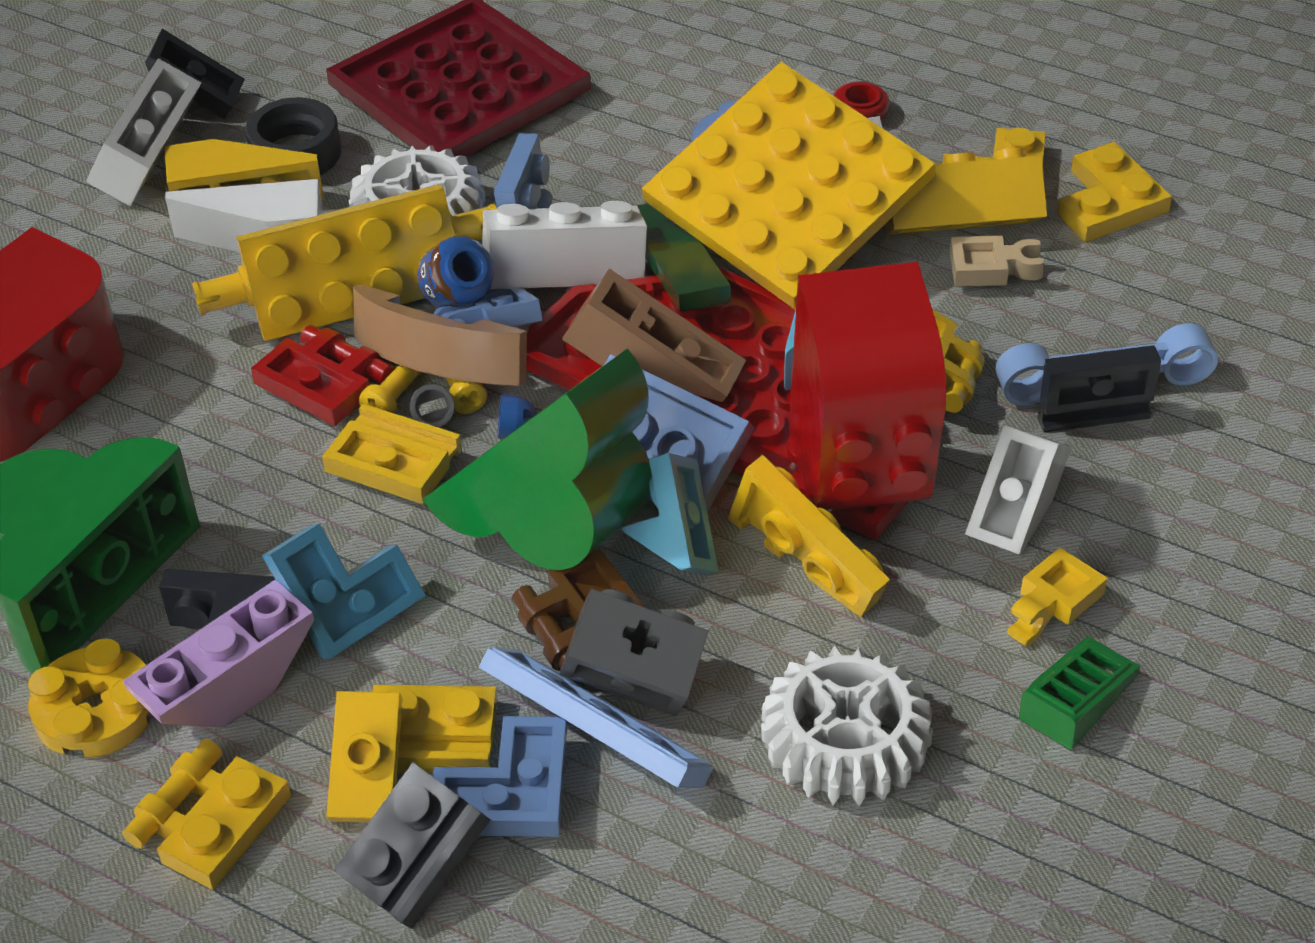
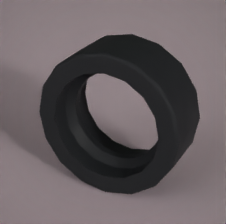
M303 97L283 98L265 104L256 110L246 123L247 144L317 154L320 176L333 168L341 156L337 116L328 105L318 100ZM305 134L314 136L310 140L298 144L280 145L274 143L276 140L290 135Z

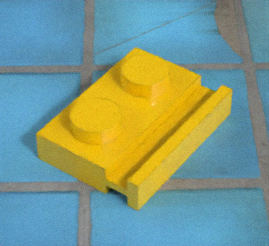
M362 404L359 408V417L355 421L350 420L323 454L322 459L325 472L424 504L422 499L433 492L450 468L451 458L454 455L459 456L461 453L460 434Z
M373 685L372 692H400L403 697L398 773H405L412 762L427 773H433L434 767H491L490 756L491 751H493L498 707L496 686Z

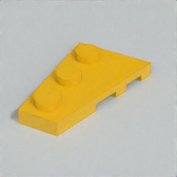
M764 455L760 456L745 469L727 520L741 530L749 524L753 525L766 535L767 538L764 540L765 548L779 558L785 554L794 555L802 561L803 570L810 581L859 617L865 615L878 603L890 581L884 574L883 568L876 557L867 550L857 548L841 532L840 525L833 515L823 508H817L799 491L797 482L785 469L775 467Z

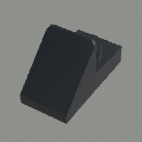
M162 28L145 60L148 72H150L159 58L201 82L193 100L225 119L233 108L245 79Z
M165 569L159 589L170 626L201 629L274 581L275 578L274 576Z

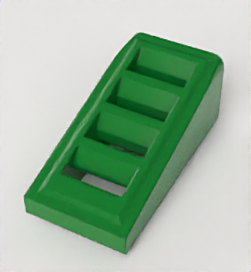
M1087 636L1038 676L1022 693L1018 719L1072 751L1139 674L1140 665ZM1089 659L1093 660L1094 662H1096V663L1100 664L1101 666L1107 668L1108 670L1112 671L1113 673H1112V674L1108 673L1107 671H1105V670L1101 669L1100 667L1094 665L1093 663L1089 662L1088 660H1089ZM1081 670L1102 683L1097 685L1078 674V671ZM1070 683L1074 685L1075 687L1086 692L1088 695L1084 696L1083 694L1067 686V684ZM1059 695L1075 706L1072 708L1055 697Z

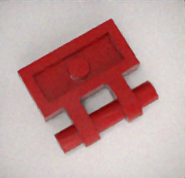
M307 325L300 336V341L304 345L286 338L252 366L251 372L255 385L336 426L359 406V396L369 386L370 380L373 379L382 383L395 368L382 361V357L379 356L378 352L367 346L357 348L347 343L344 335L331 328L321 330L313 325Z

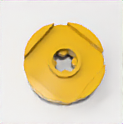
M107 638L95 640L86 648L67 653L47 667L36 670L28 681L30 691L28 712L39 739L54 752L65 755L63 748L82 750L84 757L108 755L132 743L143 733L149 724L146 717L149 711L125 688L123 680L146 666V664L132 652L122 650L118 642ZM101 694L102 703L98 706L91 707L87 702L81 703L82 700L91 695Z

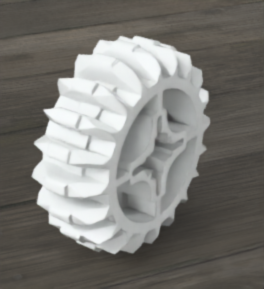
M412 145L409 151L399 152L396 149H392L391 156L383 157L378 155L375 156L374 165L366 164L361 166V174L352 178L349 207L440 184L445 190L448 208L452 216L483 208V203L486 200L484 186H481V178L477 173V168L468 164L466 156L459 155L454 157L451 149L436 152L433 145H430L425 150H416Z
M834 645L827 658H821L810 651L807 659H805V666L789 661L784 677H774L773 684L770 687V695L766 696L765 702L762 705V721L764 723L761 725V738L765 748L768 749V758L771 761L772 768H783L782 775L785 777L787 785L803 781V789L808 798L820 790L828 792V798L832 805L837 802L841 795H852L855 802L860 806L867 792H872L882 800H885L890 792L891 785L905 789L907 782L911 779V772H920L921 766L925 763L928 747L932 743L933 729L930 727L932 709L930 701L924 699L921 681L909 680V674L905 665L888 668L889 663L885 653H882L873 660L865 658L860 646L853 655H841ZM805 715L813 720V728L807 733L799 724V721ZM884 717L895 728L890 735L881 729L880 720Z

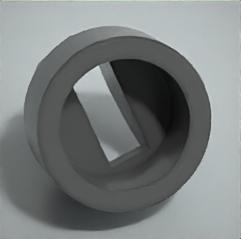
M428 384L417 389L412 395L410 412L416 421L441 427L451 419L454 412V401L449 391L444 387ZM444 397L447 408L433 410L421 416L418 405Z

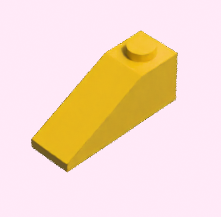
M218 139L164 146L169 191L318 179L321 200H324L317 154Z

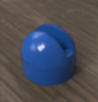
M501 395L497 429L498 439H504L528 421L523 420V418H532L537 415L535 407L529 400L519 396Z

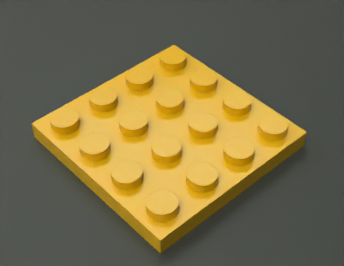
M781 61L647 182L641 190L645 202L796 310L798 275L838 270L936 175L935 163Z

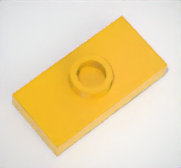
M336 691L326 818L330 822L369 823L396 786L403 697L400 692Z

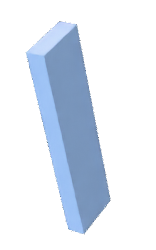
M499 647L487 649L479 666L480 669L678 788L705 787L713 770L710 762L570 679L559 675L558 672L523 651Z

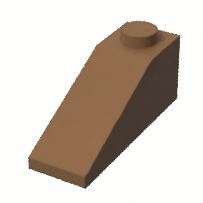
M610 268L584 302L562 340L601 366L605 364L610 354L617 356L628 348L642 370L692 394L723 402L728 396L746 362L744 358Z

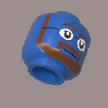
M450 237L429 249L421 259L417 272L418 285L424 297L436 307H463L482 299L490 290L495 275L493 261L487 249L478 241L468 237Z

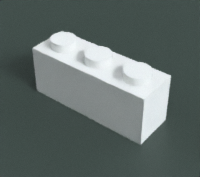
M158 58L104 142L86 182L131 206L164 152V146L169 144L181 124L201 82Z
M607 201L601 207H580L574 203L558 202L550 205L549 208L528 209L520 204H504L499 206L497 210H483L482 246L487 249L493 261L495 274L490 289L598 285L609 268L625 279L642 278L645 271L647 225L638 207L623 201Z

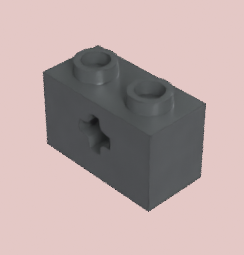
M591 589L581 609L559 675L676 716L688 699L709 630L695 626L694 620L683 613L671 610H664L659 613L639 606L632 596L624 592L612 589L600 592ZM630 639L641 643V655H636L630 651Z

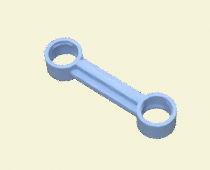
M1184 323L1165 331L1155 344L1049 357L1047 350L1041 345L1034 343L1019 344L1011 347L999 357L995 370L1006 399L1015 405L1029 406L1040 402L1045 359L1155 345L1161 358L1159 373L1164 372L1169 382L1185 386L1198 383L1207 378L1218 364V355L1206 330L1202 326L1194 323ZM1197 349L1193 354H1191L1188 357L1176 359L1179 355L1187 351ZM1038 370L1035 374L1027 378L1015 379L1018 375L1026 371Z

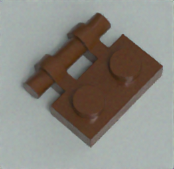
M600 548L594 550L574 567L564 570H548V581L551 590L537 595L531 586L525 585L518 588L512 595V600L519 609L518 619L527 633L538 636L544 645V657L556 671H561L576 627L574 626L563 631L556 620L569 614L577 624L581 609L591 589L600 592L606 589L624 592L632 596L637 601V605L644 607ZM630 639V651L632 653L639 651L641 643Z

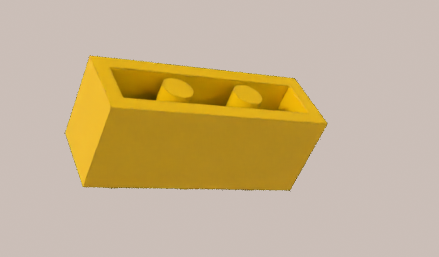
M1024 148L996 151L995 159L976 161L975 153L972 152L944 156L945 163L935 164L936 176L885 224L886 235L1036 223L1047 217L1042 155L1026 156Z

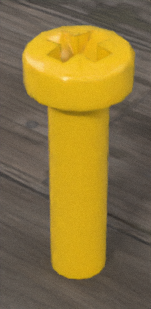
M398 365L380 385H369L361 392L359 396L360 407L362 404H366L395 414L397 410L396 399L419 376L421 371Z
M444 377L450 386L449 393L453 398L454 410L456 412L471 414L478 411L485 404L487 390L482 383Z

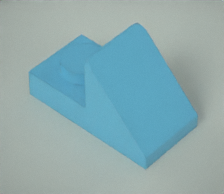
M666 453L649 459L652 474L649 483L650 495L655 506L658 508L659 516L622 527V531L682 571L707 575L719 572L697 460L672 453Z

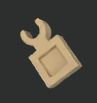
M1003 235L951 237L949 253L954 286L983 287L1007 285L1008 275H1015L1020 279L1030 281L1041 279L1043 277L1044 258H1039L1040 240L1023 239L1014 245H1004Z

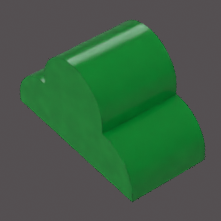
M628 348L422 500L442 523L458 533L471 537H486L499 531L516 553L534 565L551 570H564L578 565L646 505L650 497L649 483L652 474L649 458L633 433L643 421L649 402L647 381L638 361Z
M136 437L108 444L91 454L88 458L62 449H38L16 455L0 464V607L19 659L31 674L42 667H47L61 656L78 650L201 527L179 446L157 438Z

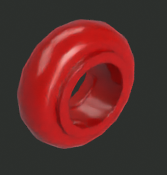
M865 81L850 82L842 85L833 94L834 97L866 118L880 116L882 121L890 109L888 94L883 88L874 83Z

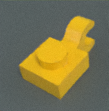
M1059 547L1023 577L1020 591L1023 597L1012 606L1010 612L1019 619L1007 629V635L1027 647L1041 635L1053 616L1069 625L1105 594L1108 578Z

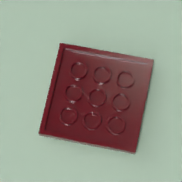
M463 0L326 69L328 84L409 146L413 145L416 150H425L430 145H433L436 152L451 149L454 157L459 155L468 156L591 90V76L589 72L483 0Z

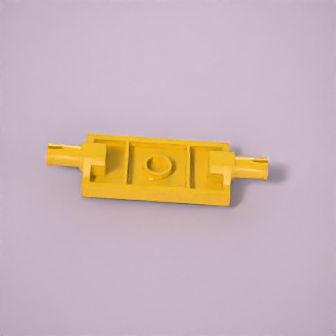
M440 184L236 236L242 266L237 267V272L198 283L197 281L191 283L193 293L196 295L195 300L199 313L202 316L208 312L246 303L248 307L253 306L261 336L264 341L302 332L307 325L320 327L353 318V287L359 284L400 295L401 304L424 299L425 297L418 285L417 275L423 256L429 249L450 237H468L476 241L482 240L483 210H497L496 205L490 204L487 207L452 216L448 208L445 190Z

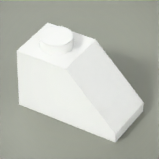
M1004 425L965 535L1016 554H1022L1053 501L1072 447L1019 428Z

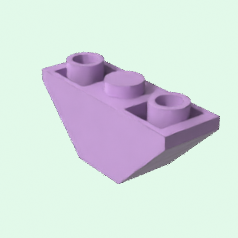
M275 579L123 680L125 688L161 724L225 727L275 692L314 622L313 612Z

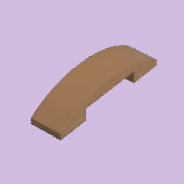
M362 284L353 287L354 337L361 345L378 352L380 357L417 371L451 379L520 386L526 383L527 331L486 319L466 324L401 305L400 295Z

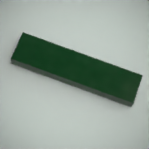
M648 203L635 205L638 207L647 225L645 259L679 312L731 302L729 282L700 241Z

